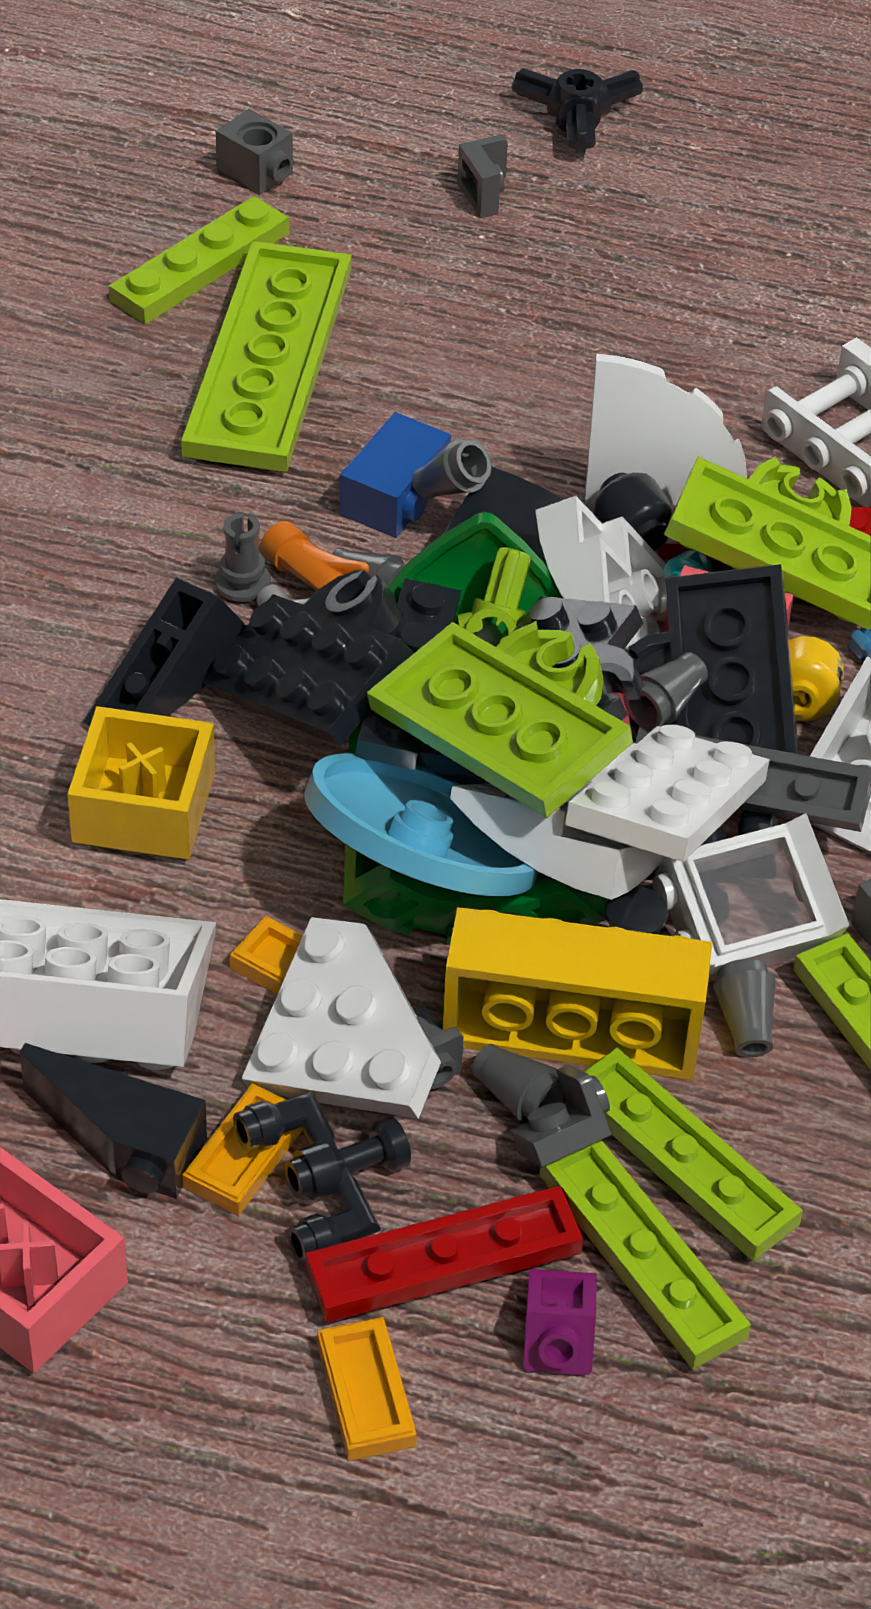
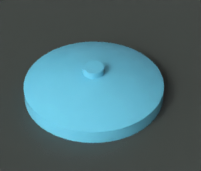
M355 753L326 756L320 759L312 770L304 791V798L313 816L342 842L394 871L439 887L485 896L521 894L534 886L540 874L534 868L505 851L475 826L450 799L452 786H459L461 784L444 778L435 771L427 770V768L418 765L415 766V770L359 758L355 756Z

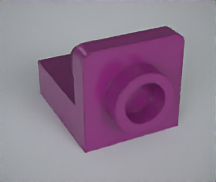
M529 1269L523 1367L526 1371L589 1375L592 1372L596 1325L597 1273Z

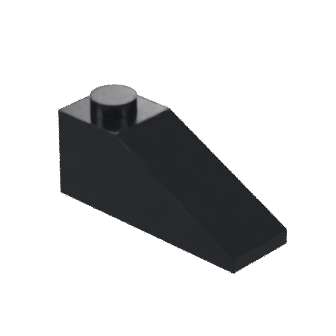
M176 577L84 722L90 727L96 706L169 716L206 686L202 680L214 667L217 656L221 651L233 644L247 625L218 595Z
M24 1043L20 1051L24 1091L115 1179L125 1182L131 1188L142 1193L156 1192L177 1199L183 1187V1173L202 1150L207 1140L206 1100Z

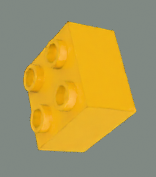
M96 706L67 794L72 842L190 860L216 772L214 723Z

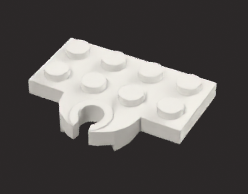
M657 726L637 744L633 743L566 801L569 804L565 825L684 862L766 781L770 759L752 754V750L749 747L740 743L727 741L713 743L697 738L692 730L683 726Z

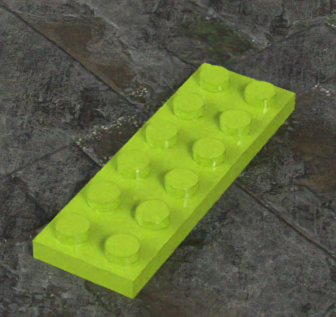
M252 241L181 440L182 457L282 472L288 471L350 277L352 254Z

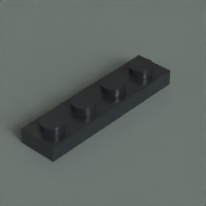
M404 578L397 607L404 615L397 627L389 635L401 638L414 653L417 652L448 625L455 622L461 590ZM370 710L364 717L355 756L415 770L422 741L373 710Z

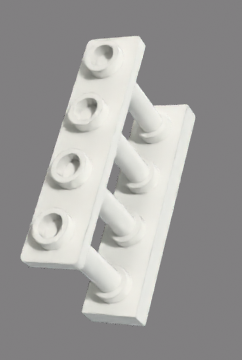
M856 337L842 345L837 378L833 382L798 402L777 386L766 391L761 427L773 440L779 442L803 460L811 469L816 470L839 489H847L850 498L857 501L863 507H871V456L854 444L871 433V347ZM847 397L853 398L868 409V411L837 429H833L816 416Z

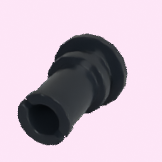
M636 886L628 893L612 900L608 899L605 905V916L609 927H620L629 931L659 935V931L664 928L668 918L667 905L663 898L655 891L641 886Z

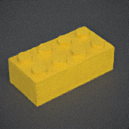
M457 907L446 964L443 1031L456 1027L464 1037L463 1048L481 1051L485 1046L495 1044L499 1048L525 1057L593 1066L618 1047L647 1074L694 1080L713 942L695 940L678 935L666 936L629 931L620 927H600L563 922L554 918L541 919L504 914L494 910H475Z

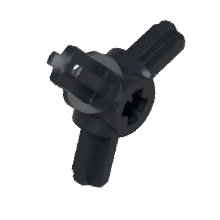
M520 68L512 82V90L519 96L547 105L548 114L556 117V125L566 132L568 147L575 148L576 154L582 155L586 153V149L595 147V129L600 123L601 117L609 113L610 105L641 94L643 92V84L640 81L639 73L635 70H629L601 79V77L589 70L573 69L564 72L557 79L526 68Z

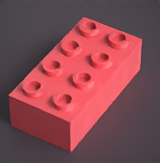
M0 1147V1348L32 1373H35L128 1283L125 1240L115 1230Z

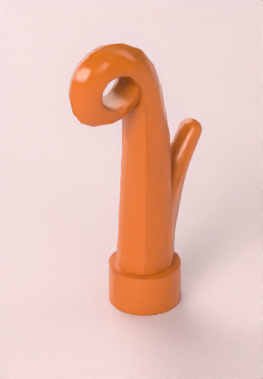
M281 521L270 527L260 543L261 554L281 572L291 573L316 592L338 576L356 570L369 572V565L366 562L345 559L320 549L311 543L307 535L289 521Z

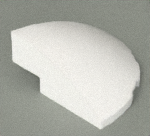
M596 354L584 505L592 513L594 501L600 493L601 485L612 475L621 472L627 474L632 472L648 474L655 479L672 506H676L697 456L747 478L746 460L739 439L733 440L731 434L723 425L724 420L721 409L699 389L695 388L692 392H686L668 382L664 370L659 367L625 357Z
M577 496L537 509L536 517L540 543L548 569L564 599L636 605L644 624L624 649L627 653L630 652L628 647L646 635L660 633L656 622L665 621L667 611V591L663 575L665 563L623 517L601 523Z
M492 784L452 786L450 799L475 826L505 851L530 867L575 889L612 900L628 893L643 882L661 864L665 857L565 825L568 802H565L548 818H545L510 795L507 797L505 792Z

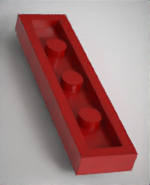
M556 1186L307 1252L306 1270L325 1323L582 1254L583 1237L561 1186Z

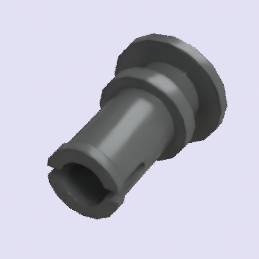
M244 513L233 514L224 521L225 553L221 557L220 569L215 577V585L218 592L225 598L238 602L256 600L260 591L269 586L271 582V576L265 567V560L259 552L260 523L256 517L249 514L247 519L248 532L244 531Z

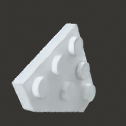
M311 917L241 1079L248 1088L253 1083L281 1097L293 1098L313 1091L318 1103L419 1119L441 1061L416 1018L417 1016L399 982L389 968L377 941L365 924Z

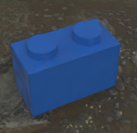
M394 412L340 474V515L397 538L411 520L417 521L421 517L428 501L420 497L414 489L412 481L414 472L425 466L451 442V434Z

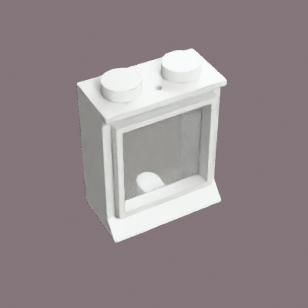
M807 813L785 824L701 845L684 862L665 856L655 872L656 876L653 878V889L665 901L667 911H669L676 930L674 936L678 935L690 939L713 942L708 982L718 980V970L731 961L756 959L769 966L795 959L799 953L842 936L850 926Z

